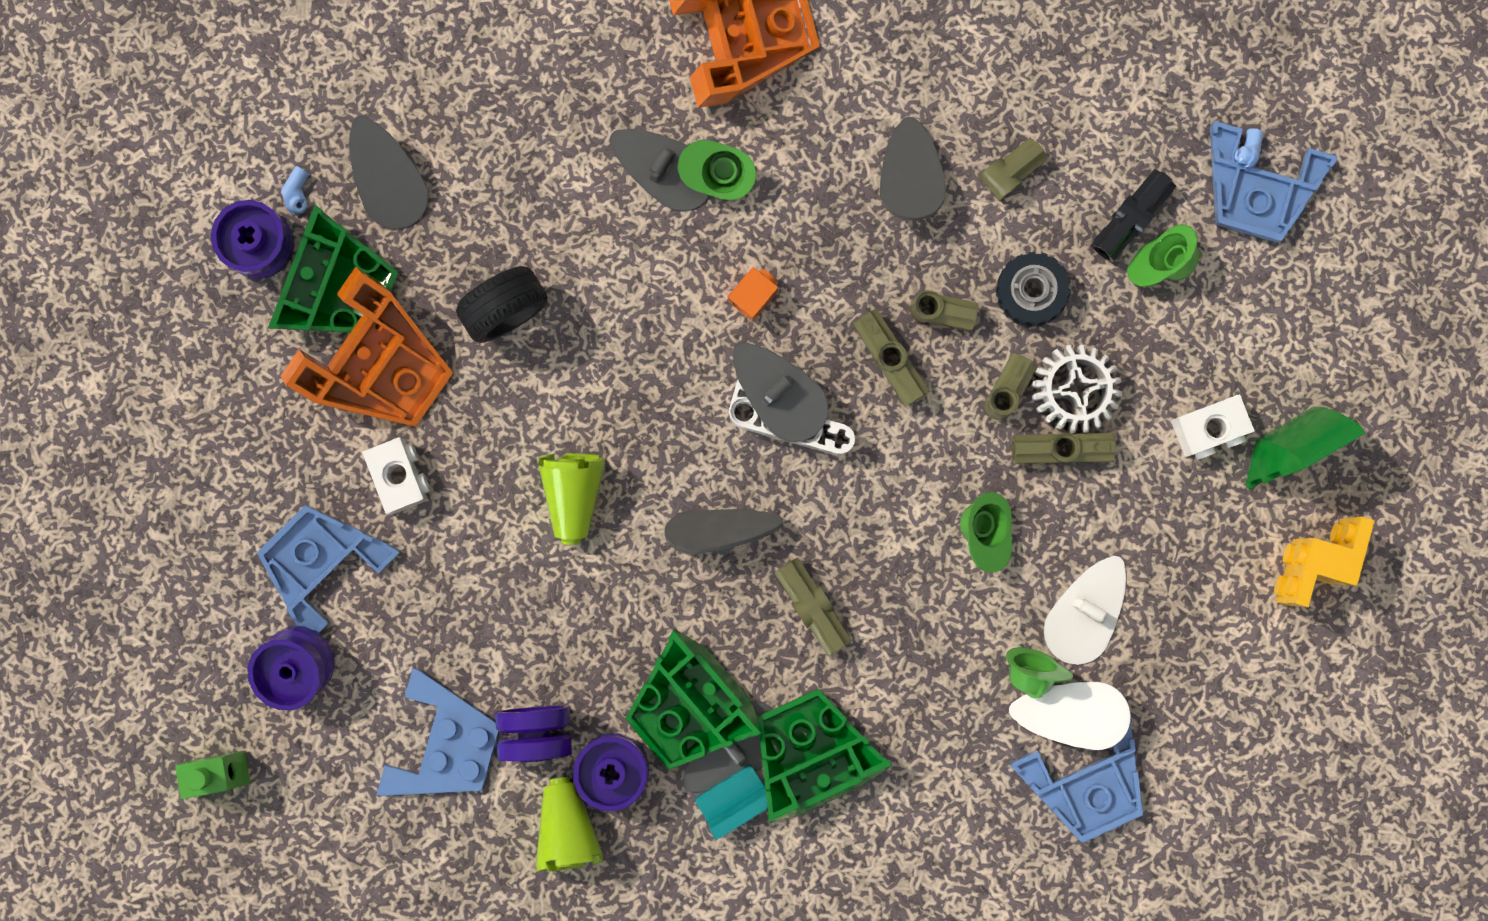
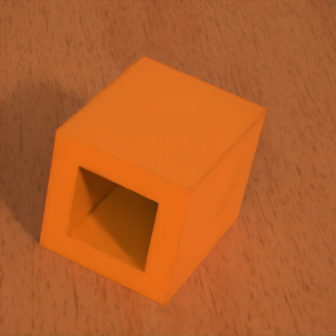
M752 267L727 296L728 302L753 322L778 293V287L775 285L777 280L765 269L762 268L758 271Z

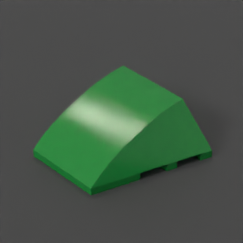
M315 204L268 329L351 332L363 314L343 302L337 293L354 268H359L383 284L390 292L398 271L358 241Z
M1312 407L1256 440L1246 486L1250 490L1260 483H1268L1280 475L1284 477L1305 469L1364 435L1365 432L1356 419L1325 407Z
M676 629L669 636L666 647L655 662L653 671L647 682L642 686L625 718L668 770L763 732L752 702L741 687L706 647Z
M819 689L757 716L763 730L759 735L769 823L807 813L864 786L892 766L870 744V741L851 725L847 718Z

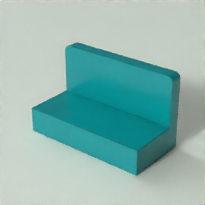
M750 764L695 797V803L707 820L709 830L716 840L768 809L765 786Z

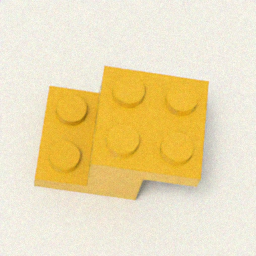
M1362 516L1341 518L1339 523H1335L1332 527L1330 542L1316 538L1293 539L1292 544L1289 543L1284 550L1283 562L1287 563L1284 575H1280L1275 583L1274 594L1278 595L1276 603L1287 606L1309 607L1316 580L1335 586H1357L1375 520Z

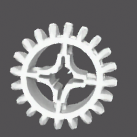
M1082 344L1077 347L1076 354L1071 345L1064 347V355L1060 350L1056 349L1052 352L1054 361L1051 358L1045 357L1042 363L1046 369L1037 368L1035 374L1043 378V381L1035 380L1032 382V387L1041 389V392L1032 395V399L1035 401L1043 399L1044 404L1037 407L1036 410L1038 413L1046 409L1050 411V414L1044 419L1046 423L1051 422L1055 417L1058 418L1055 427L1057 430H1061L1066 422L1068 423V433L1072 434L1076 432L1078 424L1082 433L1089 432V423L1092 427L1098 429L1101 427L1100 418L1105 421L1112 418L1107 409L1116 410L1119 407L1115 401L1111 400V398L1122 396V391L1113 389V386L1121 383V378L1116 377L1112 379L1110 376L1111 373L1117 370V367L1115 365L1109 368L1104 366L1109 359L1107 355L1097 360L1098 349L1092 348L1088 355H1086L1085 345ZM1077 363L1091 368L1097 374L1099 380L1086 378L1082 374L1081 367H1077ZM1066 364L1068 372H1066L1065 384L1051 389L1054 374L1060 366ZM1073 380L1076 381L1077 386H1091L1079 393L1081 398L1078 397L1077 392L1062 391L1074 385ZM1102 389V396L1098 406L1093 412L1087 414L1086 406H1088L1089 394ZM1054 398H1065L1070 401L1077 415L1067 413L1061 409Z

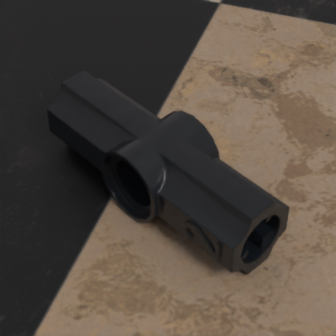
M1154 169L1134 194H1130L1118 210L1111 216L1113 219L1103 228L1090 246L1104 259L1111 263L1114 262L1134 237H1138L1155 217V211L1173 192L1176 185L1172 179L1164 172Z

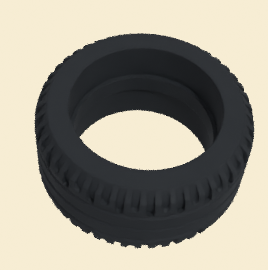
M518 266L493 276L467 293L459 301L456 313L473 341L484 343L507 334L533 318L545 307L547 294L530 268Z

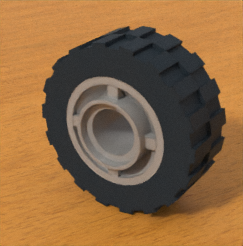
M1029 252L1026 255H1018L1016 259L1010 260L998 278L996 289L998 305L1003 309L1004 315L1007 318L1010 317L1018 325L1020 323L1025 325V327H1040L1045 323H1050L1060 315L1068 303L1071 289H1069L1070 278L1067 277L1064 266H1061L1054 257L1047 256L1048 254ZM1029 282L1037 283L1041 288V295L1036 298L1028 296L1025 293L1024 285Z

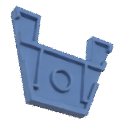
M1214 121L1210 127L1215 225L1275 243L1281 242L1305 208L1310 197L1323 182V178L1337 161L1338 156L1309 148L1305 151L1298 179L1255 167L1246 168L1244 164L1234 161L1243 129Z
M306 504L257 554L296 625L305 626L319 633L329 621L306 599V596L352 550L378 574L400 551L396 547Z
M413 668L405 698L437 706L419 773L386 764L376 795L482 791L499 735V731L496 730V721L467 701H464L420 669Z
M1132 716L1129 729L1124 738L1111 747L1113 754L1054 781L1051 780L1037 750L1009 762L1011 768L1081 843L1143 816L1139 776L1136 771L1134 754L1136 751L1131 728Z

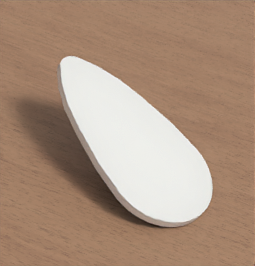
M1108 557L1088 568L1065 591L1049 612L1044 624V638L1049 650L1058 659L1069 664H1086L1098 658L1106 649L1114 632L1125 594V564L1120 557Z
M1076 682L1056 685L1040 698H1031L1026 694L1014 701L1009 707L1011 717L1031 732L1060 743L1092 750L1107 749L1119 743L1126 735L1131 721L1130 708L1123 694L1115 687L1102 682Z

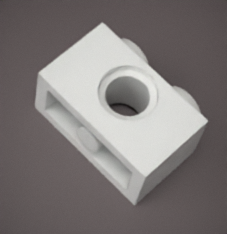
M1240 394L1171 420L1185 457L1195 454L1197 460L1216 453L1214 447L1226 443L1227 448L1246 442L1244 435L1254 432ZM1210 420L1216 422L1219 426L1220 431L1216 438L1210 436L1207 432V424Z
M399 437L362 452L386 514L393 515L429 501L426 493L430 492V486L424 473L418 474L414 462L419 461L412 442L407 444L405 439ZM403 466L406 470V478L402 483L395 484L392 480V472L395 468Z

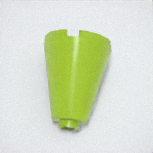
M565 453L566 456L558 457V460H555V454L541 455L538 457V466L554 537L561 539V544H580L581 539L588 537L605 467V458H599V455Z
M569 777L551 779L550 786H546L543 789L536 857L537 872H542L547 869V872L580 868L584 867V863L593 862V865L603 863L602 850L584 801L579 796L574 782L570 783Z

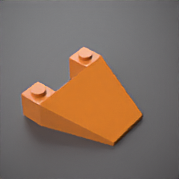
M669 0L673 15L703 12L716 59L714 62L702 63L689 77L697 108L728 104L820 47L808 0H799L811 46H809L797 0Z
M355 267L337 295L343 302L363 314L328 366L298 349L280 377L286 386L314 403L416 427L453 372L392 293L383 284Z

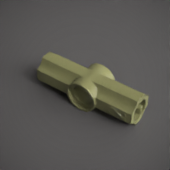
M877 308L860 317L852 324L874 358L877 368L883 372L904 407L909 406L930 392L907 357L905 348L898 343ZM887 350L895 351L899 355V364L895 366L886 365L882 359L883 352Z
M1065 432L1060 434L1013 435L1011 444L1013 464L1114 462L1116 453L1113 433L1072 434ZM1058 440H1065L1070 445L1071 450L1068 457H1062L1056 452Z
M798 557L774 572L779 583L793 601L791 603L793 608L802 619L806 628L809 627L828 657L852 642L842 623L839 622L833 611L835 609L821 587L819 585L816 586Z

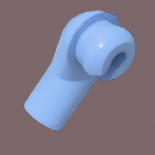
M1254 128L1247 130L1244 146L1238 148L1235 153L1237 163L1244 164L1246 168H1252L1257 164L1263 139L1262 130Z
M295 166L281 190L286 209L294 215L304 213L308 207L302 187L310 174L298 166Z

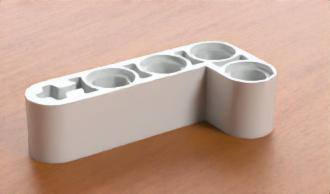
M737 380L729 408L731 422L740 429L782 440L771 433L762 422ZM738 406H750L754 412L753 417L745 422L738 420L734 414ZM826 419L824 426L829 428L826 434L836 436L838 432H843L844 439L848 440V444H843L841 448H836L835 441L827 438L824 440V445L819 444L818 441L823 434V427L813 439L790 443L841 456L852 449L855 443V435L852 429L845 424Z

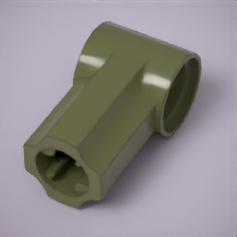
M1030 137L1004 159L1001 157L987 167L979 175V178L1000 202L1011 190H1016L1022 184L1021 181L1045 163L1048 158L1040 144Z
M925 290L912 300L910 313L920 323H933L971 332L977 318L978 303L939 295L932 290ZM927 299L933 303L934 312L932 315H925L920 311V300Z
M1012 353L992 391L985 399L984 409L987 415L995 420H1003L1010 416L1017 409L1019 400L1038 366L1030 359ZM1003 396L1006 398L1009 405L1008 410L1002 411L996 408L994 397Z

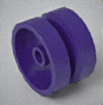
M243 200L230 204L222 209L214 220L211 231L212 248L219 260L245 277L254 279L272 277L282 271L292 258L295 246L292 229L282 216L262 202Z
M289 626L276 632L251 655L247 667L248 682L254 694L265 705L277 710L298 709L311 701L331 680L335 669L334 653L328 641L317 631L305 626Z
M569 706L528 707L495 712L496 730L502 733H518V736L506 737L497 742L499 761L538 762L572 754L571 736L565 733H550V730L562 729L570 724Z
M606 733L592 739L578 754L573 767V782L579 796L589 806L601 811H619L632 805L641 796L649 778V760L644 748L635 739L621 733ZM610 764L615 765L614 769L618 772V775H608L606 769Z

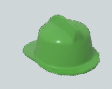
M699 140L691 143L682 151L678 160V172L681 180L687 187L720 199L735 200L742 198L750 192L755 183L756 170L754 162L748 154L737 148L715 141Z
M1187 225L1173 226L1159 237L1142 246L1127 267V275L1134 285L1147 287L1160 283L1167 278L1181 280L1188 277L1195 270L1199 259L1202 257V252L1197 247L1198 239L1196 232Z
M995 492L983 493L976 498L974 503L964 510L960 520V530L963 537L968 541L971 558L976 566L982 571L989 573L1001 571L1007 566L1012 551L1011 508L1008 501L1001 494Z
M1022 647L1012 648L1007 651L1006 659L1010 664L1009 679L1011 684L1031 698L1042 697L1051 690L1055 682H1068L1073 678V674L1042 651Z

